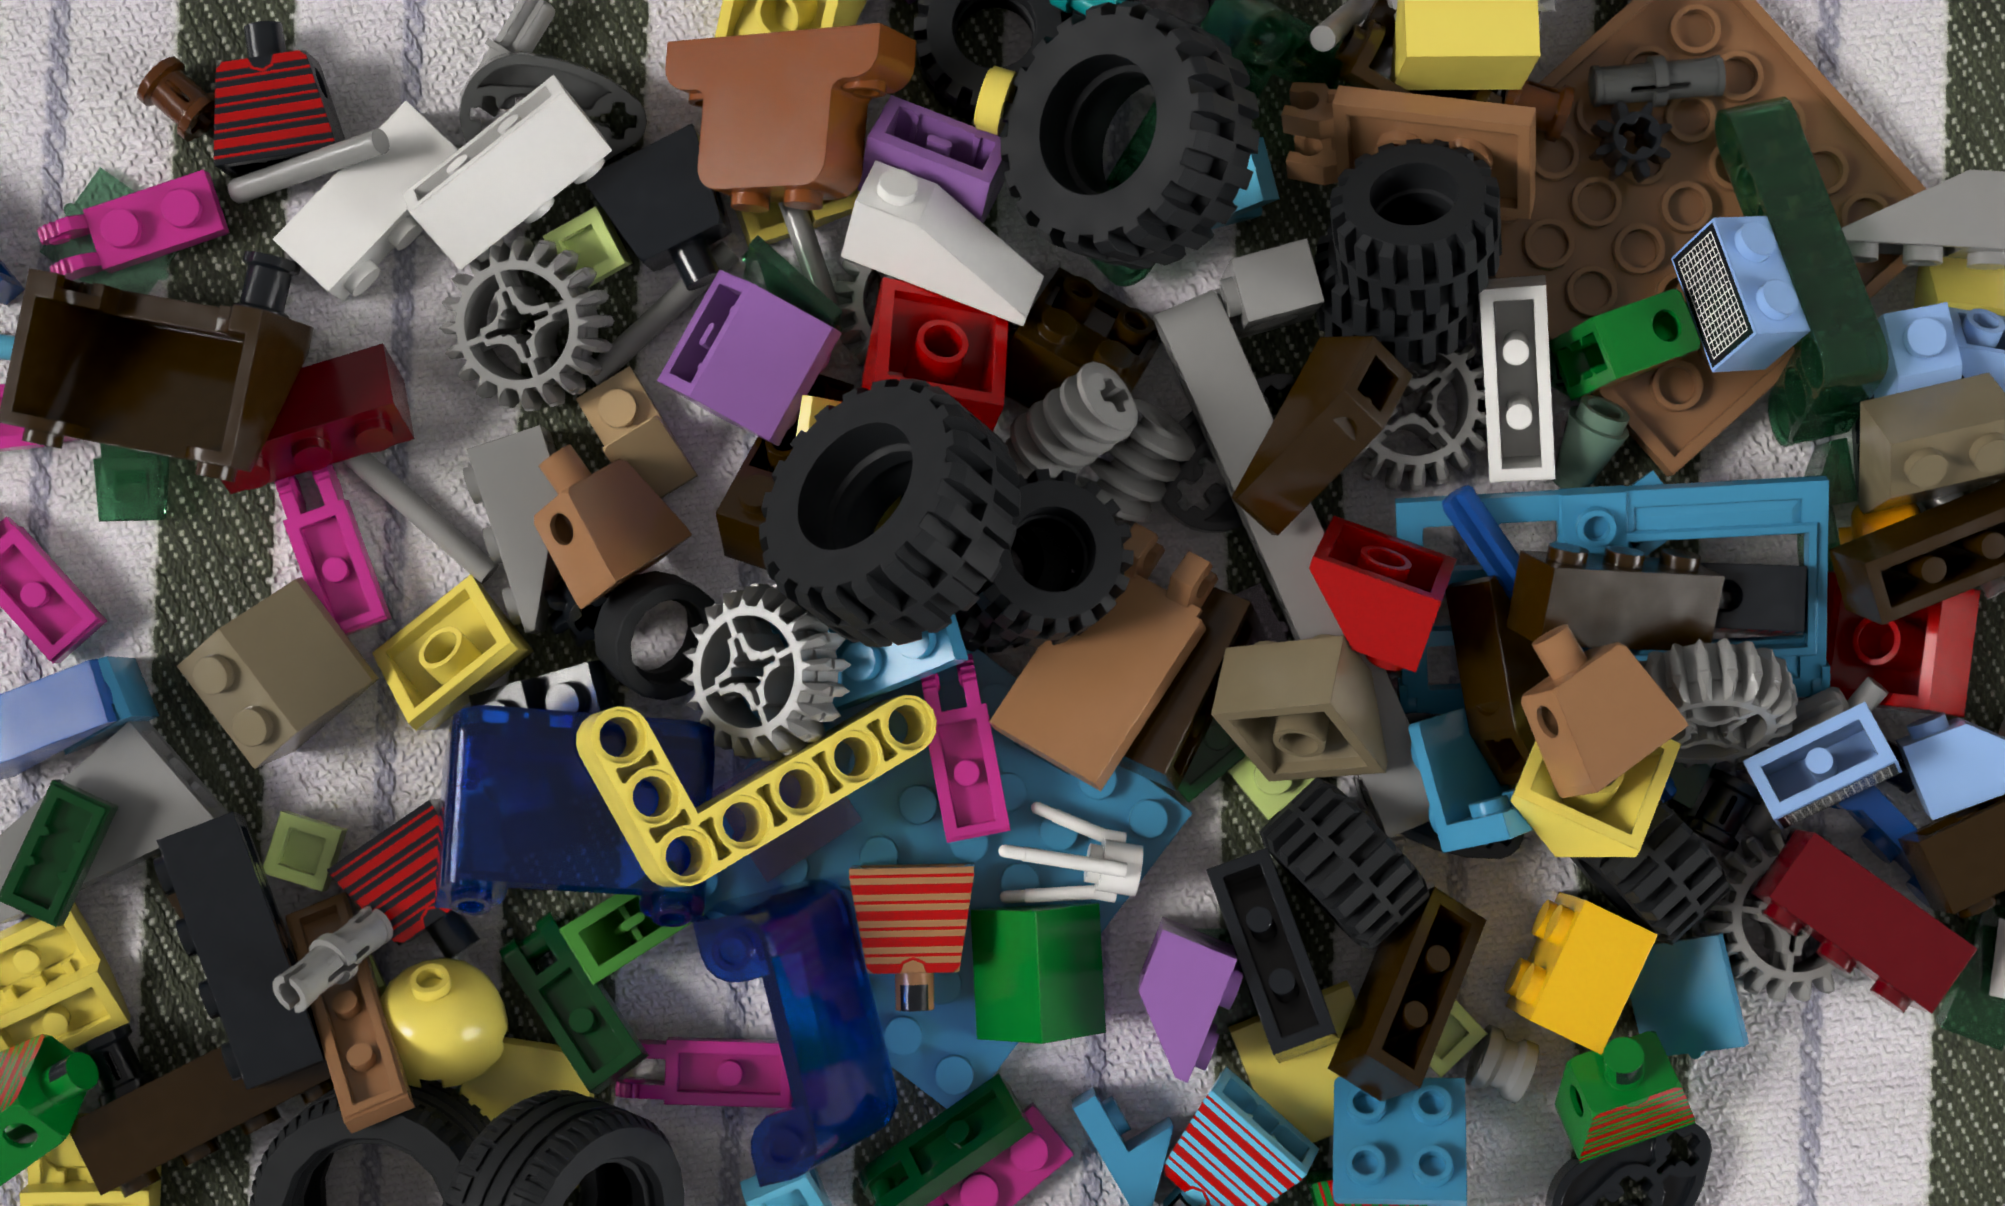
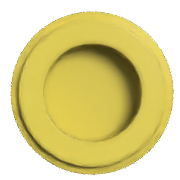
M993 66V68L988 70L975 108L974 125H976V129L998 136L1001 134L1006 124L1002 120L1006 102L1013 103L1016 86L1013 85V82L1018 74L1017 72L998 66Z

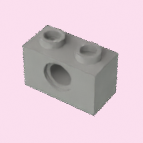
M1307 238L1232 258L1221 280H1219L1220 288L1214 290L1226 311L1231 325L1233 324L1238 339L1310 320L1325 302Z

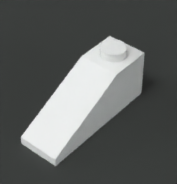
M875 160L855 200L841 257L1024 326L1044 276L938 184Z

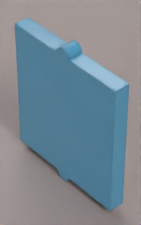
M1723 933L1683 938L1673 945L1663 942L1654 943L1630 993L1639 1034L1646 1031H1655L1667 1056L1689 1054L1692 1059H1698L1704 1055L1705 1051L1745 1047L1748 1045L1749 1040Z

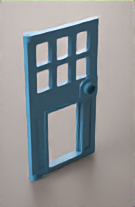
M1826 476L1640 486L1618 485L1477 494L1498 525L1501 523L1556 521L1557 542L1581 546L1589 550L1588 554L1604 555L1606 546L1629 547V542L1804 533V566H1807L1803 635L1727 639L1730 644L1736 645L1744 641L1753 642L1756 649L1762 647L1773 649L1775 657L1785 659L1788 672L1792 674L1797 697H1810L1830 688V665L1826 660L1829 479ZM1447 496L1395 498L1396 537L1424 547L1423 529L1425 527L1454 526L1443 511L1442 501ZM1480 564L1454 566L1448 585L1488 577ZM1451 625L1432 627L1416 673L1404 668L1401 670V678H1398V696L1405 714H1444L1465 707L1461 683L1428 684L1427 648L1454 646ZM1712 639L1711 643H1717L1721 639ZM1629 649L1638 661H1647L1648 653L1652 651L1666 652L1663 650Z

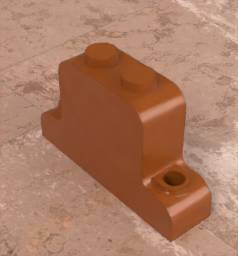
M882 23L668 42L665 72L669 83L673 87L689 93L688 103L690 105L703 108L697 167L701 182L710 189L731 196V208L752 213L768 212L770 203L783 202V205L794 209L819 210L823 208V200H837L848 197L856 190L862 177L868 104L872 98L884 97L886 94L898 92L908 84L914 72L917 41Z

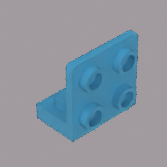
M1465 707L1409 725L1408 729L1412 741V759L1421 773L1429 802V820L1432 828L1438 834L1443 853L1512 839L1534 830L1510 801L1515 788L1509 789V785H1500L1471 737Z
M1342 1077L1336 1078L1334 1081L1333 1124L1334 1201L1338 1204L1467 1206L1465 1078H1424L1421 1088L1384 1101L1377 1100Z

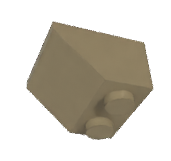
M1990 373L1860 402L1859 508L1863 514L1983 488L2005 478V392Z
M302 577L293 580L220 627L177 665V668L254 769L296 751L379 679Z
M1321 634L1312 639L1285 642L1259 641L1254 645L1226 648L1211 715L1269 782L1386 773L1388 759L1372 671L1360 655L1351 649L1344 635Z

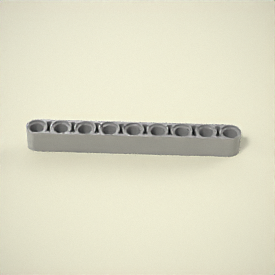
M1210 290L1153 315L1164 348L1228 492L1232 497L1274 419L1226 311L1215 291ZM1232 499L1294 640L1312 639L1321 634L1344 635L1309 569L1312 557L1324 535L1312 504L1310 503L1279 535H1271ZM1357 652L1372 671L1388 764L1386 773L1355 775L1378 827L1389 838H1392L1430 821L1429 802L1420 770L1414 764L1411 755L1412 741L1408 729L1410 724L1385 669L1370 663L1366 659L1365 654Z

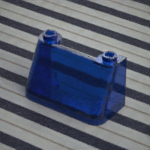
M477 705L463 708L453 715L442 766L435 908L452 909L454 912L466 916L483 915L504 900L508 888L639 895L640 911L645 916L651 917L653 922L660 926L679 927L689 922L700 923L705 909L707 880L687 887H662L652 882L644 873L581 760L576 747V735L581 723L595 713ZM644 717L694 807L696 808L712 799L715 770V732L709 726L700 722ZM607 721L600 731L602 748L608 754L619 757L626 747L624 730L612 721ZM641 780L636 784L633 791V802L640 813L650 816L658 806L659 796L656 788L650 782ZM675 838L666 850V861L668 867L674 873L682 875L690 864L691 854L688 846L682 840Z
M811 879L715 904L693 924L701 958L709 972L716 978L729 983L745 982L762 977L793 1098L791 1108L779 1110L765 1116L754 1130L751 1139V1155L759 1187L797 1178L882 1130L894 1115L898 1103L897 1087L851 905L845 892L834 882L825 879Z

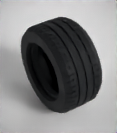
M420 1079L422 1088L409 1085L415 1108L351 1134L343 1121L335 1089L333 1088L293 1118L270 1143L269 1149L263 1154L262 1163L255 1172L256 1179L252 1182L251 1189L254 1194L250 1197L249 1206H327L325 1177L334 1152L352 1144H384L411 1155L432 1175L442 1199H444L456 1167L475 1138L491 1121L486 1115L483 1116L480 1113L481 1109L475 1104L471 1106L466 1096L463 1094L458 1095L456 1089L451 1087L443 1088L442 1083L437 1080L428 1081Z
M550 1090L512 1105L486 1126L472 1142L456 1167L442 1206H563L565 1200L580 1182L581 1188L577 1206H684L685 1193L681 1168L665 1134L653 1122L625 1109L574 1091Z

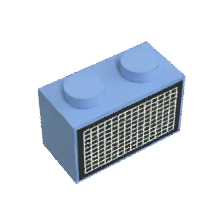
M1767 216L1714 217L1671 258L1712 373L1764 370L1811 331Z
M1866 702L1858 704L1743 761L1773 820L1781 830L1902 772L1893 751Z

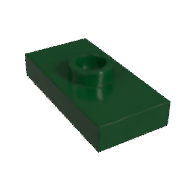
M60 779L52 780L2 886L0 902L52 926H63L119 806Z

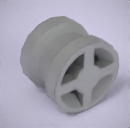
M1489 1024L1484 1029L1488 1034L1475 1045L1465 1076L1466 1083L1478 1089L1486 1086L1495 1088L1499 1091L1501 1098L1516 1104L1525 1094L1534 1075L1539 1057V1045L1526 1039L1514 1042L1506 1038L1502 1029Z

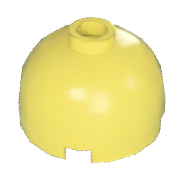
M438 958L419 962L404 969L393 978L381 996L384 1015L398 1050L408 1085L422 1088L420 1079L428 1081L441 1079L443 1088L459 1086L481 1076L500 1059L503 1053V1038L508 1031V1018L504 1002L490 977L466 961Z

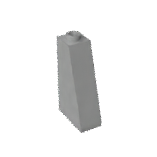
M129 721L62 780L119 806L80 891L160 854L161 852L156 840L229 813L149 721ZM44 796L0 834V891ZM0 902V924L16 921L28 916V914Z

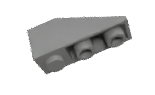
M1967 170L1832 232L1818 240L1817 250L1838 251V260L1849 263L1878 261L1879 254L1903 255L1902 264L1908 266H1937L1943 264V257L1967 259L1966 267L1969 269H2004L2005 171Z
M538 425L466 449L471 466L463 468L466 486L475 504L483 502L491 526L482 530L489 556L495 565L503 563L510 587L502 589L507 613L513 625L522 623L525 633L530 634L545 632L549 604L544 593L553 589L556 565L534 525V515L558 495L538 467L545 459L556 452L551 432Z

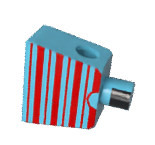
M1226 1067L1218 1076L1164 1163L1162 1169L1164 1174L1177 1186L1163 1200V1206H1173L1179 1199L1186 1206H1198L1202 1203L1205 1206H1266L1299 1183L1307 1175L1319 1148Z

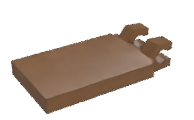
M1292 83L1289 91L1291 106L1284 105L1281 114L1283 133L1294 135L1295 152L1289 151L1286 158L1288 179L1319 185L1337 183L1338 177L1344 169H1355L1354 160L1365 153L1370 155L1379 153L1378 147L1389 143H1393L1394 146L1406 145V140L1421 139V144H1432L1434 140L1449 142L1450 149L1455 150L1459 147H1464L1472 151L1474 161L1484 160L1490 166L1491 177H1496L1499 185L1500 216L1531 219L1536 201L1535 107L1338 85L1336 90L1329 89L1325 83Z
M1136 522L1130 529L1132 537L1123 544L1125 550L1134 551L1133 565L1124 572V576L1130 578L1125 592L1116 598L1115 602L1117 604L1108 614L1079 636L1076 634L1068 641L1052 645L1051 640L1045 641L1040 645L989 721L997 732L1099 791H1102L1206 631L1203 621L1199 619L1203 612L1201 607L1218 581L1217 575L1211 572L1213 568L1211 562L1191 551L1187 552L1172 573L1167 590L1149 581L1148 578L1164 554L1165 549L1162 545L1156 543L1159 539L1157 533Z

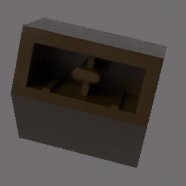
M1059 267L1031 308L1024 326H1019L1007 348L1005 396L1030 409L1031 405L1035 402L1044 400L1048 392L1061 387L1066 378L1076 375L1083 365L1093 361L1105 364L1116 372L1132 395L1162 342L1154 320L1142 310L1129 307L1099 290L1089 280L1075 276Z

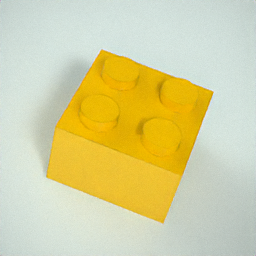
M1559 892L1555 902L1545 901L1535 918L1531 933L1538 938L1528 959L1519 958L1509 973L1504 992L1510 995L1506 1007L1524 1018L1602 1055L1658 934L1587 900Z

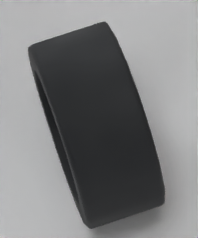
M660 571L634 575L616 587L600 609L594 629L596 654L608 674L642 697L665 701L685 696L694 690V686L688 685L681 679L689 673H693V661L687 658L683 652L691 648H697L699 641L691 628L699 624H708L705 608L716 603L713 598L699 587L677 575ZM677 601L687 611L688 629L683 645L673 659L661 667L648 671L640 669L633 663L631 653V641L637 624L647 611L660 602Z

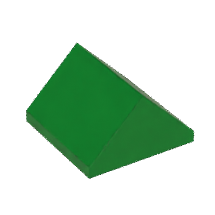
M1099 902L970 909L977 1039L1045 1044L1106 1033Z

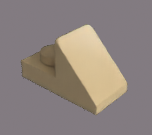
M630 366L576 398L577 403L604 445L602 450L611 463L618 459L628 461L660 498L665 497L698 476Z

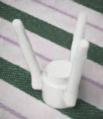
M1036 801L1031 805V810L1034 814L1099 841L1101 845L1090 843L1087 856L1006 844L999 847L998 852L1001 857L1084 871V882L1094 883V885L1006 890L1000 894V900L1003 903L1091 899L1115 903L1117 894L1134 897L1138 890L1143 864L1142 845L1126 843L1127 832L1105 829Z

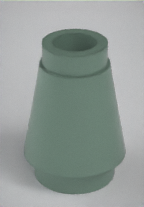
M1594 395L1583 396L1579 405L1572 406L1569 409L1555 464L1556 479H1552L1560 488L1590 487L1629 436L1626 426L1630 416L1627 411L1608 399Z

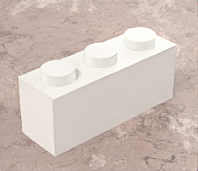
M552 75L402 195L409 213L459 270H462L474 259L480 262L489 259V247L492 245L501 247L504 243L503 236L522 221L525 224H530L545 215L554 204L555 200L553 197L572 182L581 184L592 178L603 167L605 163L604 157L612 149L598 128L555 75Z
M407 101L379 128L388 137L389 151L386 154L338 170L273 238L326 291L342 301L350 294L358 296L366 291L381 272L377 265L394 248L400 251L419 236L423 228L409 213L402 194L458 150Z
M1546 276L1488 279V286L1480 293L1490 483L1556 479Z

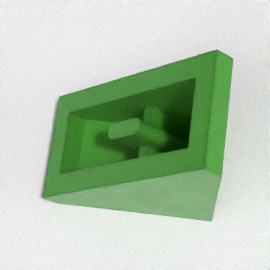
M668 861V867L674 873L680 875L672 861ZM646 875L561 927L559 931L592 985H594L705 914L688 887H662L652 882Z

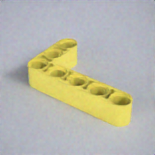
M902 695L874 703L826 731V736L818 742H808L807 746L798 753L782 757L781 760L771 763L696 808L648 722L636 710L630 707L616 706L590 715L581 723L577 731L576 747L581 760L644 873L652 882L662 887H687L707 880L924 750L935 736L937 720L930 705L917 696ZM894 710L904 716L908 725L907 736L902 743L894 739L888 727L889 718ZM607 721L618 724L624 730L626 747L619 757L608 754L602 748L600 731ZM841 741L850 746L855 756V765L852 772L848 775L839 770L834 760L835 749ZM786 773L793 775L801 787V798L793 808L784 803L779 793L780 782ZM641 780L650 782L656 788L659 796L658 806L650 816L640 813L633 802V791L636 784ZM731 805L739 808L746 819V831L738 841L731 839L723 827L724 814ZM675 838L682 840L688 846L691 854L690 864L682 875L674 873L668 867L666 861V850Z

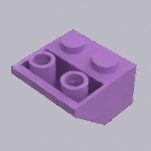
M891 95L868 135L863 159L862 177L857 191L861 190L876 160L938 184L984 224L1005 182L1004 172L1010 170L1008 162L1002 161L1000 138L1002 137L978 130L976 127Z
M719 270L657 381L707 412L779 446L787 430L794 425L799 416L802 395H808L818 375L828 365L831 352L842 333L763 288Z
M1162 917L1139 974L1138 991L1175 1078L1188 1083L1194 1067L1206 1070L1219 1038V1034L1216 1033L1218 1025L1212 1023L1219 1006L1230 1010L1244 973L1240 972L1241 965L1236 963L1237 956L1234 945Z

